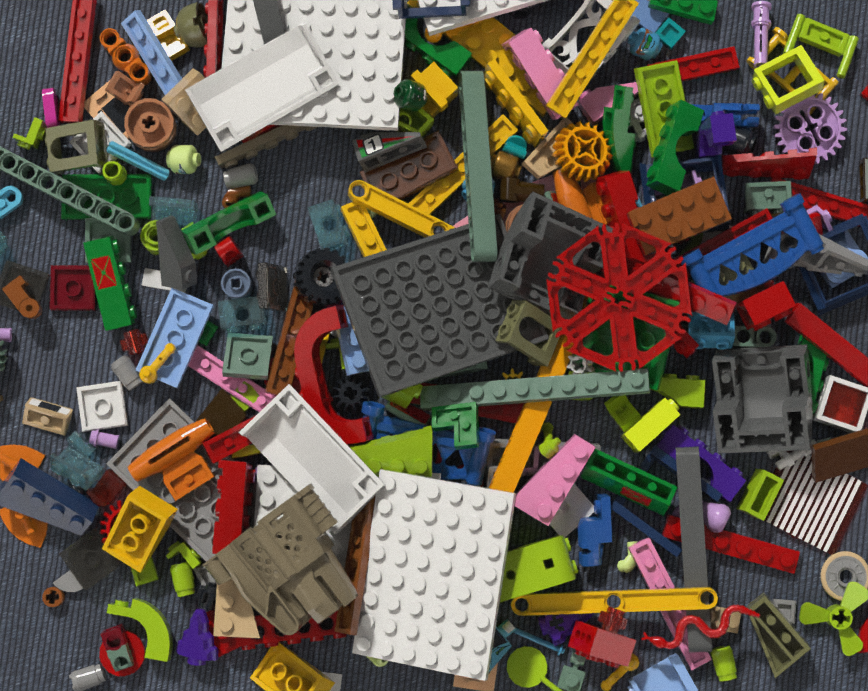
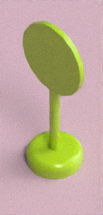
M524 646L516 649L510 655L507 661V672L509 678L515 684L531 688L542 682L553 691H562L545 678L548 664L540 650Z

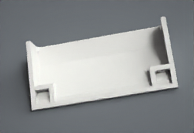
M301 23L185 89V92L219 150L222 152L339 85V82L307 24Z
M290 384L239 432L255 445L298 492L312 483L315 487L313 489L315 493L320 496L321 501L325 503L332 516L338 521V523L331 527V531L335 534H338L352 521L385 485Z

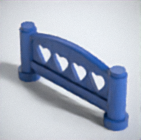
M801 193L780 203L784 211L782 214L704 256L699 248L683 255L684 259L681 265L686 262V268L695 285L724 297L742 293L769 282L790 268L805 252L810 251L813 255L823 250L824 243L803 205L805 201ZM781 231L797 240V246L795 248L789 247L786 253L780 250ZM761 242L777 251V257L775 259L769 258L765 264L761 263L759 259ZM741 253L757 263L756 269H749L745 275L739 271ZM720 264L737 274V278L734 281L729 280L724 286L719 283Z
M373 401L363 402L361 412L364 413L363 418L369 416L374 437L371 440L380 439L383 436H388L390 433L397 435L409 430L423 429V427L427 426L385 416V405ZM479 427V448L459 450L464 463V467L459 469L455 465L448 466L445 462L456 450L454 447V432L449 430L434 432L432 429V446L436 443L442 458L441 463H435L432 460V473H441L440 480L463 479L466 480L468 485L480 487L483 483L490 445L495 440L496 432L489 428Z

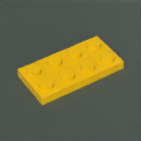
M493 59L487 64L484 71L485 87L489 91L492 90L497 96V103L501 108H506L510 114L511 122L521 128L523 131L522 135L527 143H532L534 147L538 146L544 140L548 129L497 61Z

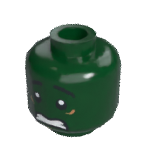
M410 79L402 80L395 87L393 93L396 105L408 111L420 110L428 99L425 86Z

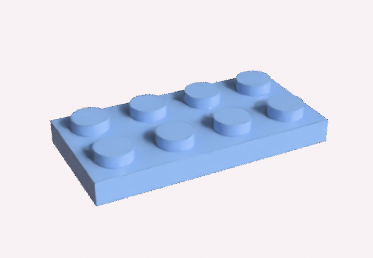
M171 288L135 371L140 372L144 366H150L164 350L165 345L172 343L176 346V350L157 371V380L178 389L214 305Z

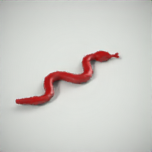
M730 605L723 611L720 625L717 629H711L698 616L687 615L677 623L673 641L667 642L659 636L648 637L645 632L641 640L648 639L658 648L674 649L682 643L686 626L689 624H694L709 638H719L726 634L731 614L734 612L757 618L760 617V614L743 605Z

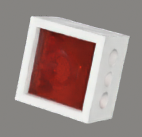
M832 375L825 377L817 401V410L812 420L849 433L860 431L868 411V387Z

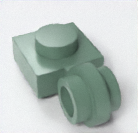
M573 649L570 658L573 666L563 665L557 684L558 688L567 691H580L586 672L577 668L579 665H584L586 657L575 654L576 649Z

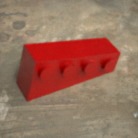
M618 171L596 178V190L598 195L601 196L602 201L601 212L603 217L606 218L607 226L613 228L612 232L615 231V222L619 224V232L623 231L622 222L630 225L627 213L639 208L635 203L639 198L630 171ZM630 237L625 241L626 255L644 263L656 254L655 252L644 257L636 238Z
M219 460L218 468H223L222 475L217 479L218 493L221 494V498L217 499L215 505L216 517H219V521L214 523L212 554L220 552L244 533L246 529L250 528L251 516L247 514L248 506H252L253 493L250 492L251 483L255 482L256 471L252 470L253 466L247 462Z

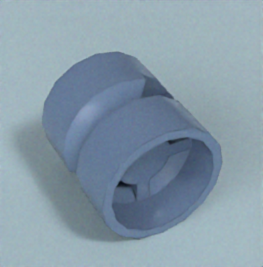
M234 268L228 270L223 275L221 280L222 290L229 298L235 301H243L250 297L253 292V282L245 271Z

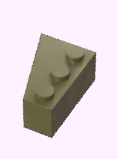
M765 592L746 606L760 614L759 618L750 616V619L776 678L811 649L810 645Z

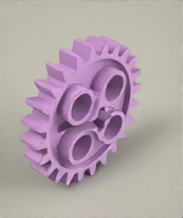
M820 93L817 98H815V95H812L781 111L782 116H775L774 119L779 124L774 125L773 128L779 130V133L773 135V137L781 139L776 144L777 146L784 145L785 148L781 153L783 154L793 149H797L798 153L809 152V148L817 147L815 164L819 163V157L824 161L828 160L827 153L834 156L836 153L833 148L840 149L842 147L838 140H845V137L840 135L841 132L847 131V128L841 127V124L847 120L839 118L843 110L837 112L835 110L838 103L830 105L831 97L822 100L823 93ZM812 107H816L819 110L820 116L818 119L810 116L809 112ZM800 110H802V111L804 112L806 121H805V119L801 116ZM791 118L799 120L800 127L798 129L790 127L789 121ZM813 124L814 129L812 132H806L805 128ZM822 127L829 129L830 136L828 139L820 136V129ZM813 135H814L815 138L819 141V143H820L819 146H817V145L815 144V139H814ZM802 137L810 141L808 149H803L800 146Z

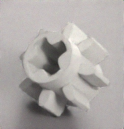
M578 355L568 356L571 361L567 368H571L573 374H585L587 371H595L592 367V361ZM580 359L583 360L582 365H584V367L582 368L580 367L581 362L578 361Z

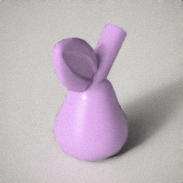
M702 501L703 518L706 527L714 533L723 531L731 515L730 508L722 503ZM679 505L673 511L672 516L680 518Z

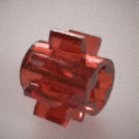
M140 329L131 330L123 334L124 339L120 340V344L124 352L128 351L130 356L144 352L145 345L148 343L147 334H141Z
M608 606L607 612L601 611L598 621L603 623L601 629L618 634L619 629L625 630L628 619L623 618L625 612Z

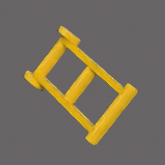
M775 27L772 30L774 36L768 42V55L778 44L785 48L788 35L779 27ZM749 57L746 60L747 64L751 68L756 69L754 68V58ZM795 65L783 79L776 72L768 75L790 93L795 90L790 84L801 72ZM817 68L824 79L825 86L815 98L820 93H823L822 100H824L839 82L834 77L829 79ZM816 107L810 109V115L815 111Z

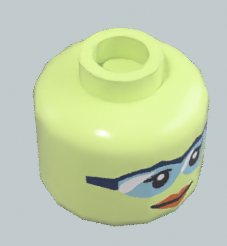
M174 145L167 152L166 163L168 168H171V171L175 174H192L196 171L197 166L201 165V155L197 153L193 145Z

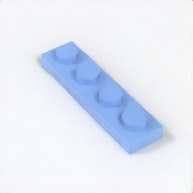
M135 10L121 24L164 95H166L182 77L141 10Z

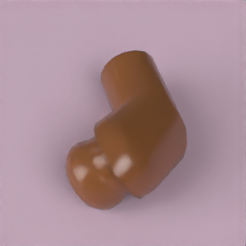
M251 186L230 188L222 199L223 207L227 208L237 203L240 198L251 196Z

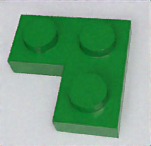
M476 402L432 407V429L434 432L454 429V447L456 450L479 448L478 404Z

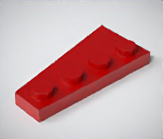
M817 147L809 148V152L798 153L797 149L788 150V154L775 155L774 151L765 152L754 157L753 153L723 155V174L729 177L809 179L817 158Z

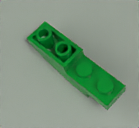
M615 85L612 107H604L603 131L604 139L609 138L606 144L611 146L609 153L613 156L609 162L613 172H631L633 168L632 155L636 146L635 134L628 132V127L631 123L630 110L634 94L633 87Z

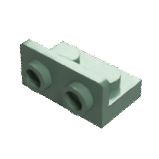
M791 181L745 183L746 207L744 208V213H750V216H753L766 208L773 214L783 213L784 211L780 203L792 197Z

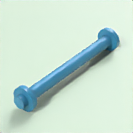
M515 627L516 630L513 633L557 651V655L564 653V645L561 644L560 647L554 646L553 643Z

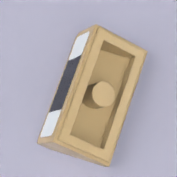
M30 398L25 404L22 424L65 436L73 409Z

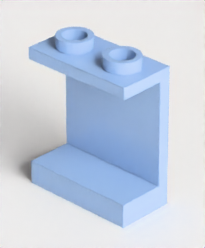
M676 653L628 679L630 685L627 687L629 691H698L679 655Z

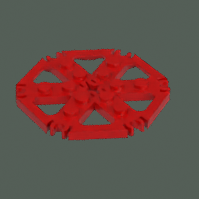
M615 222V231L608 232L606 224H603L602 232L604 234L601 235L598 225L559 254L556 258L564 263L561 264L558 261H553L552 263L559 268V272L557 274L548 273V276L556 279V281H550L549 279H546L552 330L554 332L557 328L562 327V330H559L555 337L557 338L562 334L567 336L568 340L562 344L563 347L569 346L571 342L574 343L566 351L613 371H616L615 363L619 362L618 367L620 372H622L623 363L630 362L632 370H635L636 362L634 360L637 359L640 369L680 340L683 336L676 334L674 331L677 330L679 333L685 334L686 330L680 328L679 323L683 320L690 322L691 319L688 316L682 315V313L692 316L686 262L677 267L676 264H680L684 258L682 256L676 260L671 258V253L676 250V247H671L666 252L665 249L672 243L623 222V231L619 232V224ZM634 237L654 246L656 249L655 256L628 275L625 252L626 239ZM591 242H598L602 250L605 278L574 265L573 256ZM673 274L678 278L680 303L677 306L672 307L644 295L645 292L668 275ZM562 287H566L592 298L594 301L572 318L565 319L560 314L558 291ZM619 291H622L623 297L631 302L620 301L616 303L615 298L607 292L618 294ZM633 316L664 329L665 337L649 350L640 351L636 345ZM610 319L613 342L612 354L605 356L586 348L582 343L583 338Z

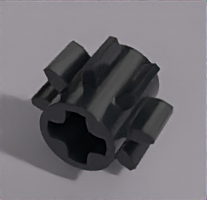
M207 582L206 586L202 585L198 589L196 598L201 599L199 604L201 607L207 610H215L217 583Z

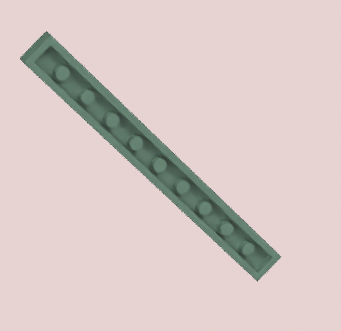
M648 369L624 370L622 372L611 371L423 386L420 393L421 410L426 411L432 410V407L476 402L478 406L647 394L650 393Z

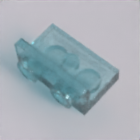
M69 446L59 456L54 453L49 456L51 469L56 475L64 476L74 486H80L86 491L104 473V467Z

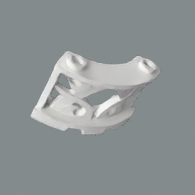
M583 0L582 6L552 40L548 38L542 44L544 49H549L551 53L556 47L562 46L564 51L558 55L566 56L570 54V58L563 63L554 56L555 61L553 63L557 69L560 68L566 74L569 70L567 65L573 63L579 54L577 51L578 29L597 26L600 21L602 9L599 7V11L594 13L592 11L593 4L597 1L607 10L612 0ZM585 13H587L589 18L580 20ZM632 16L629 18L598 69L609 61L616 53L620 44L626 41L640 23L637 17ZM569 33V42L562 40Z

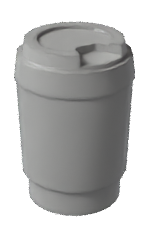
M251 163L223 172L227 189L254 185L259 181L256 167Z
M124 355L111 364L112 371L128 391L143 383L139 372L135 371L136 367L128 356Z
M101 663L75 670L69 675L74 691H84L106 681V675Z

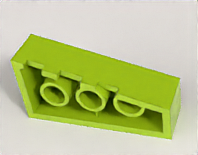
M431 425L423 427V429L409 430L393 436L388 435L380 439L348 445L377 477H379L380 469L432 477L433 432Z

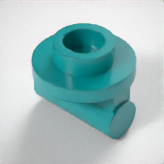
M517 135L508 137L503 147L504 152L524 159L527 153V142L523 137Z

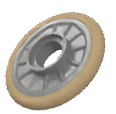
M842 551L831 555L823 564L821 583L824 590L832 598L842 601L848 584L840 580V573L843 570H848L851 573L852 578L849 582H858L868 589V565L861 556L853 552Z

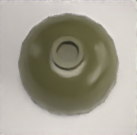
M198 2L189 4L179 11L176 18L174 32L177 38H181L185 44L193 48L204 47L207 44L205 24L208 23V16L206 15L205 6Z

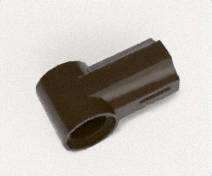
M504 177L501 180L499 200L506 203L525 202L532 192L544 196L545 184L521 182L520 179Z

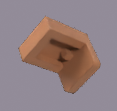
M115 71L105 91L124 104L129 105L141 99L143 96L142 89L145 85L141 82L135 83L120 71Z

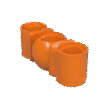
M108 28L103 30L100 34V42L112 56L114 66L119 70L125 71L135 83L141 82L147 85L151 81L152 75L147 65L141 60L137 48L126 43L115 29ZM116 37L117 40L113 45H107L108 38ZM130 53L131 57L128 61H121L123 54ZM138 70H145V75L142 78H135V73Z

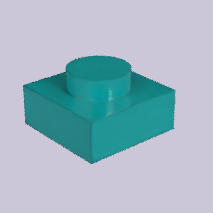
M668 17L656 34L660 36V42L671 50L686 31Z

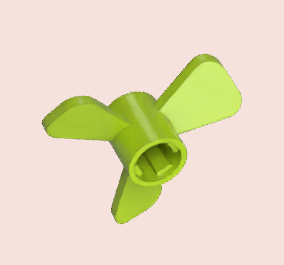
M851 581L846 586L840 605L834 604L824 609L810 602H805L800 608L799 621L805 625L827 622L832 627L838 629L843 654L852 656L862 650L863 642L850 627L853 620L851 612L868 600V590L858 582ZM839 611H844V621L841 624L837 620H833V615H839Z

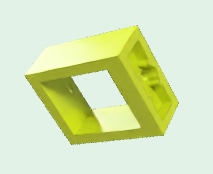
M800 45L754 69L752 84L757 91L760 90L763 94V101L766 107L772 109L776 115L822 91L824 79L803 46ZM795 62L807 84L778 98L765 76Z
M663 398L645 413L641 420L620 437L635 453L640 452L681 415L678 412L680 408L672 399L667 400Z

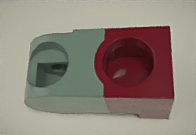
M123 623L103 630L100 635L115 672L134 666L133 656L125 636Z

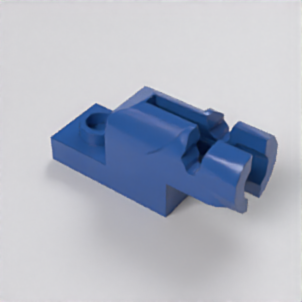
M692 104L704 110L700 126L711 116L712 112L725 111L726 114L733 113L734 125L738 127L750 128L758 127L759 117L742 119L743 115H757V111L760 110L759 104Z
M606 493L597 494V500H594V512L598 516L580 518L578 523V546L585 549L579 552V564L581 566L601 565L604 544L601 543L612 542L610 496Z

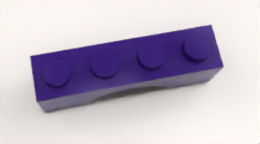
M725 111L712 112L711 116L699 127V130L692 134L695 159L722 155V146L732 145L737 141L733 113L726 114Z
M675 425L670 426L656 446L675 460V448L699 446V458L706 464L710 472V485L723 494L720 498L727 503L731 502L747 481L742 477L744 474L736 467L730 468L724 464L726 460L718 453L711 454L707 451L706 448L708 446L701 440L696 439L694 441L688 436L689 431L681 425L677 427Z

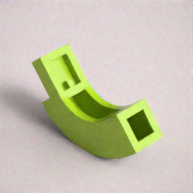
M138 598L132 599L131 606H128L129 602L115 600V603L108 604L107 613L130 617L143 625L148 638L145 658L165 662L171 660L173 648L172 632L167 619L158 608Z

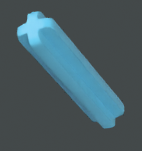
M114 141L109 143L106 151L113 156L163 181L168 178L169 169Z

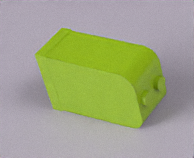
M558 535L507 550L500 602L575 580V574L578 573L575 561H571L568 553L571 551L568 538Z

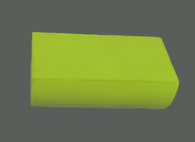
M756 468L736 509L764 521L784 480L766 470Z

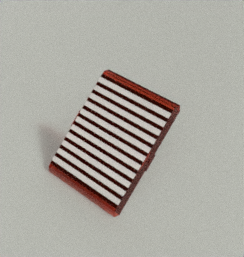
M811 455L799 458L789 468L786 466L779 470L776 466L773 474L783 479L784 482L764 521L785 531L792 538L800 539L830 555L835 554L868 488V484L848 474L815 483L812 478Z

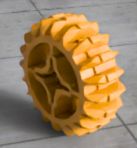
M581 121L575 125L570 123L567 127L562 128L555 137L556 142L552 147L556 150L552 157L558 158L555 165L562 166L560 172H565L566 170L568 172L567 178H571L574 175L576 181L582 178L584 182L589 181L590 178L595 180L598 175H603L605 169L610 166L609 161L613 156L609 153L611 146L606 144L609 138H603L604 131L599 133L597 125L590 128L589 122L582 125ZM587 148L584 153L578 156L581 150Z

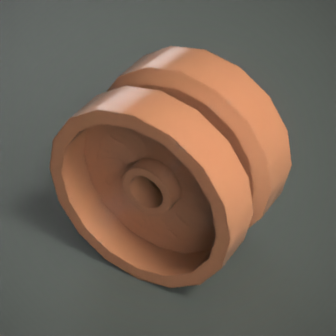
M145 98L136 101L125 115L124 127L128 137L138 148L146 152H158L166 149L176 136L177 124L171 110L157 99ZM150 123H154V124H155L154 126L151 125L150 128L148 129V125H149Z

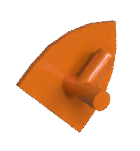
M22 445L0 446V479L4 481L21 458L39 468L46 455Z
M5 507L0 509V516L4 524L16 538L26 544L41 548L47 534L48 523Z

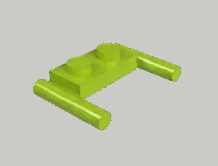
M797 14L783 54L794 49L799 38L801 42L838 57L842 55L843 58L836 76L844 79L859 38L806 18L803 14Z

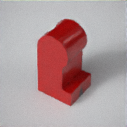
M228 236L214 246L227 267L244 257L232 237Z

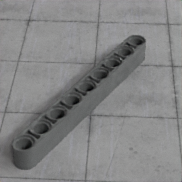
M699 446L677 447L675 449L684 587H708ZM708 591L703 592L700 596L702 603L707 605L709 604ZM710 609L686 610V616H698L711 628ZM694 624L687 625L689 653L712 652L711 638L704 635Z

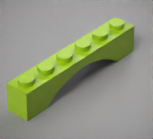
M569 371L567 375H572L573 371ZM663 374L659 390L650 389L668 399H672L680 408H704L705 380H699L700 376L686 375V379H678L676 374ZM592 398L569 399V400L589 401V400H591Z

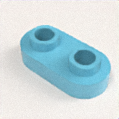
M6 186L0 190V220L17 209L23 202V194L15 186ZM11 195L16 196V199L13 202H9V197Z

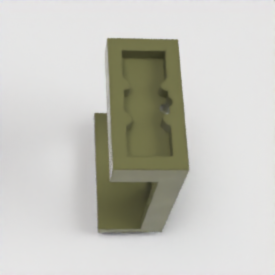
M93 119L46 128L45 144L48 150L47 166L49 172L64 175V171L92 166L103 168L108 162L103 122ZM86 133L88 154L62 159L60 138Z
M512 300L507 308V314L498 330L495 341L497 343H507L528 356L527 362L533 366H548L560 336L556 338L555 334L562 330V327L557 328L553 332L549 315L526 300ZM525 317H530L544 326L549 339L536 345L524 339L519 332L521 320Z

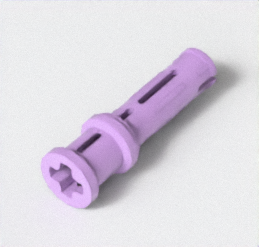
M756 1L751 5V9L754 11L751 22L754 30V68L768 62V30L771 27L769 11L772 5L767 1ZM760 40H762V52H760Z

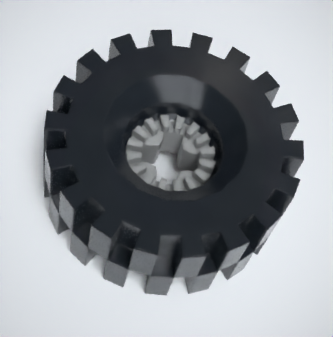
M330 248L315 249L299 260L300 262L296 264L294 268L296 272L293 273V279H296V282L293 283L294 288L298 287L299 291L297 294L299 297L303 295L306 303L312 302L313 306L321 305V307H326L341 300L331 268L344 264L346 257L344 255L339 256V251L335 249L333 251H329ZM319 272L322 275H327L325 284L317 280V277L320 276Z

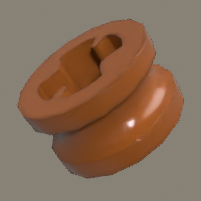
M49 587L43 592L42 599L48 607H58L64 602L65 594L57 587ZM54 590L56 595L59 594V599L51 603L52 599L49 600L48 595L52 594Z

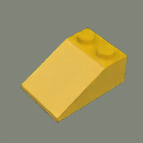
M139 485L128 494L102 549L141 573L168 530L178 509Z
M278 642L279 646L269 649L250 677L265 691H330L335 684L324 673L280 642Z

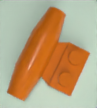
M558 169L552 173L559 204L607 225L606 218L603 217L601 212L602 201L601 196L598 195L596 190L597 181L590 183L582 190L574 175L571 178H567L568 172L566 170L565 172H560L561 169Z
M206 418L179 428L144 451L128 466V470L137 482L163 471V482L174 500L177 501L215 477L204 457L194 452L203 442L215 434V431Z

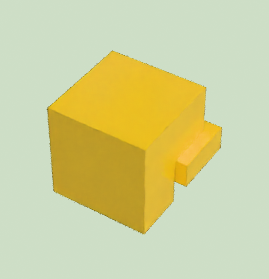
M435 62L431 63L422 73L417 69L411 75V80L421 83L426 88L428 99L422 109L432 118L439 112L442 113L448 107V104L458 96L457 85Z

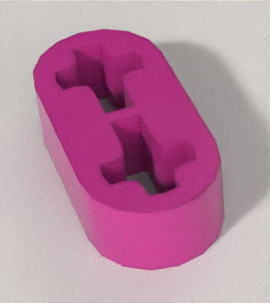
M55 88L42 89L46 127L60 126Z

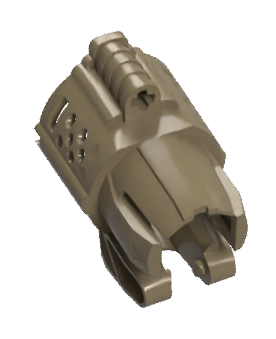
M312 483L257 522L258 525L247 529L202 565L206 567L218 585L233 579L242 597L285 635L295 634L311 617L320 624L338 611L339 607L342 605L345 607L358 596L355 586L331 548L334 546V543L326 533L338 521L332 516L325 503L321 501L320 496L313 490L315 487Z

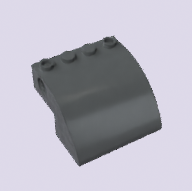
M532 192L520 208L505 236L492 271L488 289L515 301L526 300L551 316L546 279L556 281V279L550 278L548 273L557 274L559 272V268L552 264L553 261L563 264L564 262L556 257L598 225L600 234H604L602 232L603 224ZM606 225L607 231L612 232L613 228ZM598 242L588 244L573 256L574 265L594 274L603 268L601 245ZM562 287L558 291L561 316L565 319H570L580 312L585 296Z
M790 345L716 350L712 359L717 402L713 409L718 453L810 450L813 411L808 346Z

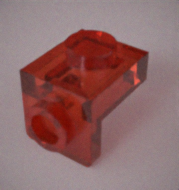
M108 469L96 486L90 488L86 493L91 497L93 503L104 507L113 504L126 486V483L112 469Z

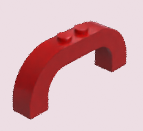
M344 305L316 312L300 328L294 348L295 375L301 385L300 396L346 444H355L374 439L369 416L350 420L339 416L334 411L330 403L319 352L321 342L327 334L348 327Z

